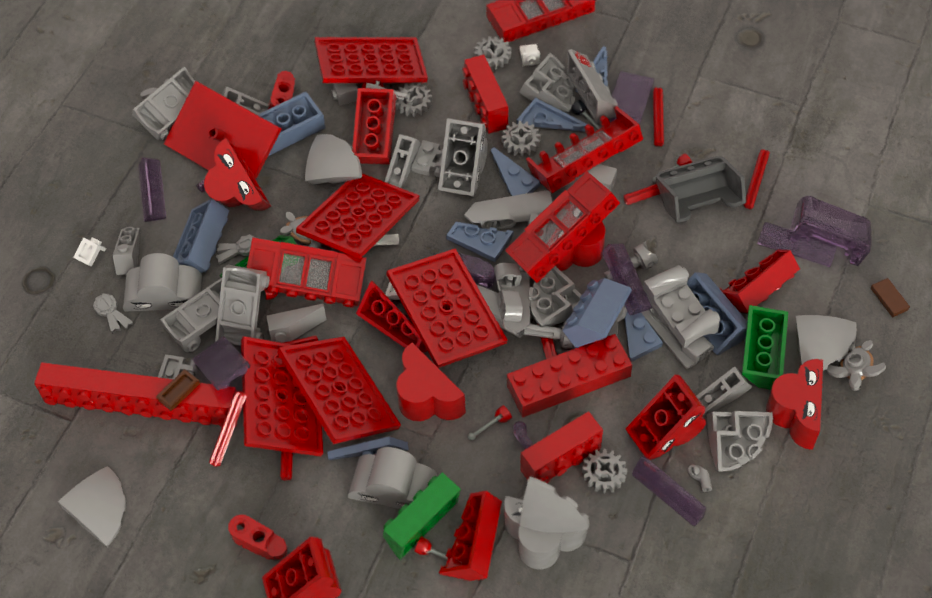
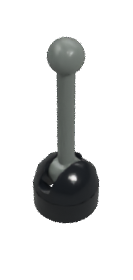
M577 100L572 105L571 110L576 115H584L597 129L602 128L586 113V105L582 100Z

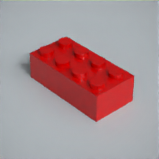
M485 55L465 59L464 68H462L465 77L463 79V86L465 90L468 89L469 99L475 104L474 109L476 114L481 117L480 122L485 124L488 134L506 129L508 125V104Z
M358 88L352 151L359 158L360 164L390 165L396 106V95L393 89Z
M588 411L522 451L520 471L527 480H529V477H533L548 484L550 479L556 475H563L569 467L579 465L589 454L595 455V450L600 451L603 435L602 427Z

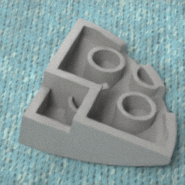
M551 53L534 70L533 74L519 91L520 94L532 101L537 98L563 112H569L575 100V96H573L574 84L565 74L563 64Z
M317 135L309 151L305 170V182L312 185L326 182L335 184L362 178L361 164L359 158L352 151L353 147L335 135Z
M555 266L538 283L535 282L533 287H530L531 313L540 327L560 324L571 316L573 308L580 301L581 294L575 289V284Z
M823 315L796 316L801 365L811 359H822L824 371L834 361L840 362L848 354L851 344L855 342L857 333L856 322Z
M733 411L706 414L709 443L717 472L734 470L753 460L762 451L761 447L765 439L770 436L773 421L772 412Z
M108 466L81 481L58 501L64 511L71 515L79 525L106 547L117 536L122 526L123 512L126 511V498L123 494L122 484L117 475Z
M529 477L521 511V527L551 533L577 532L589 528V519L586 513L580 514L577 511L578 504L569 496L561 498L555 492L553 486Z

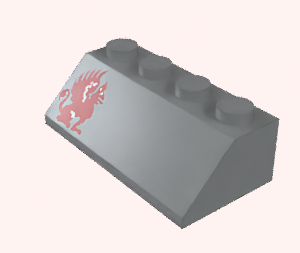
M572 49L568 50L567 74L596 124L600 122V117L603 115L608 119L616 117L614 107H618L617 101L611 97L608 86L604 85L602 76L596 72L594 63L590 62L587 55Z

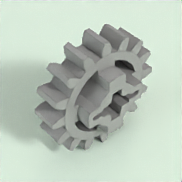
M488 36V40L482 38V43L477 42V46L474 47V57L484 54L490 68L494 67V69H497V66L504 67V63H509L511 47L509 42H504V38L498 40L497 36L494 39Z
M405 83L404 88L399 87V92L408 95L407 99L404 98V100L396 98V109H399L401 114L406 112V116L412 114L415 117L416 113L421 116L422 111L428 112V107H431L432 95L431 91L427 90L426 85L421 87L420 83L417 85L411 83L408 86Z
M521 121L518 124L512 122V127L507 125L506 130H503V147L508 148V153L513 151L514 156L518 153L521 156H524V153L530 155L531 150L535 152L536 147L540 146L541 134H539V129H535L534 124L529 126L528 121L525 124H522Z
M606 449L603 450V453L595 450V456L589 454L588 460H584L583 466L585 467H582L583 480L588 481V487L594 485L595 492L599 488L602 489L603 493H606V489L614 492V486L620 489L621 482L626 480V462L621 461V455L615 457L613 450L610 454L607 453ZM592 467H593V470H594V474H593V475H592V473H591V468H592ZM616 467L618 469V475H616L615 472Z

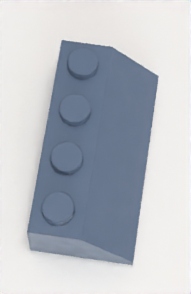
M307 92L258 114L260 117L282 128L268 156L325 129L324 116Z
M210 199L191 210L173 255L179 262V265L194 267L200 273L206 272L209 269L211 257L216 252V244L222 236L221 231L228 221L227 216L230 210L214 199Z
M695 272L688 279L687 285L705 311L711 309L713 312L716 311L720 317L718 332L704 335L714 345V353L720 355L739 344L746 337L747 321L707 274Z
M606 278L598 281L593 280L588 283L586 291L580 296V301L573 308V313L566 320V325L562 330L575 348L607 337L632 291L630 287Z

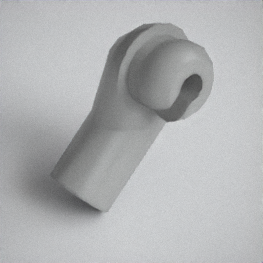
M690 465L688 473L692 478L700 482L702 492L711 491L712 486L708 471L699 465Z

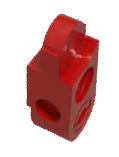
M281 71L278 73L268 110L292 98L295 78L291 72Z
M237 515L230 520L228 530L236 544L268 560L281 559L287 554L285 540L274 534L273 530L246 515ZM240 525V526H242L244 529L238 530V529H237V526ZM264 537L263 541L255 542L257 538Z

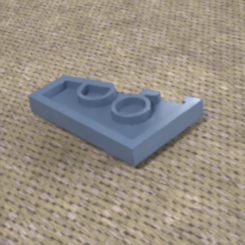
M455 222L447 233L446 239L495 262L513 237V231H497V228L490 227V229L479 228L478 225Z

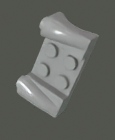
M183 67L133 109L132 115L157 140L160 138L164 140L169 134L171 125L175 123L195 80L191 77L188 70Z
M234 265L223 267L215 343L241 346L243 336L263 339V333L257 327L261 291L268 287L270 280L266 271Z
M677 265L644 281L643 290L682 347L686 348L693 341L704 335L717 333L720 317L716 311L713 312L711 309L705 311L687 285L689 278L687 269Z
M222 278L160 319L164 329L185 352L196 351L201 343L199 336L217 324Z

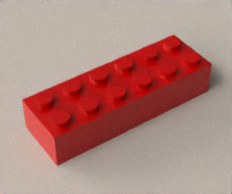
M613 334L604 339L508 373L507 387L523 418L631 377L632 363L616 334Z

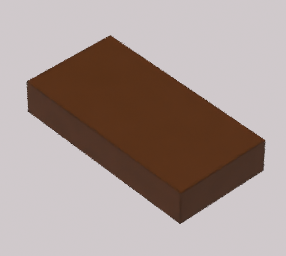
M888 278L871 286L870 289L892 318L909 310L910 306Z
M184 369L156 396V399L172 411L200 384V381Z

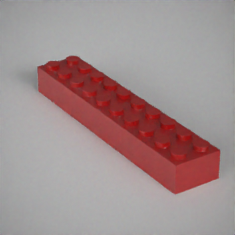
M41 362L34 382L42 399L49 405L62 404L70 408L77 406L84 407L87 410L100 409L109 413L115 411L126 415L138 414L147 418L154 416L164 420L177 419L185 423L192 421L203 425L215 424L221 427L234 394L237 391L236 387L200 383L182 402L170 411L156 399V396L174 379Z

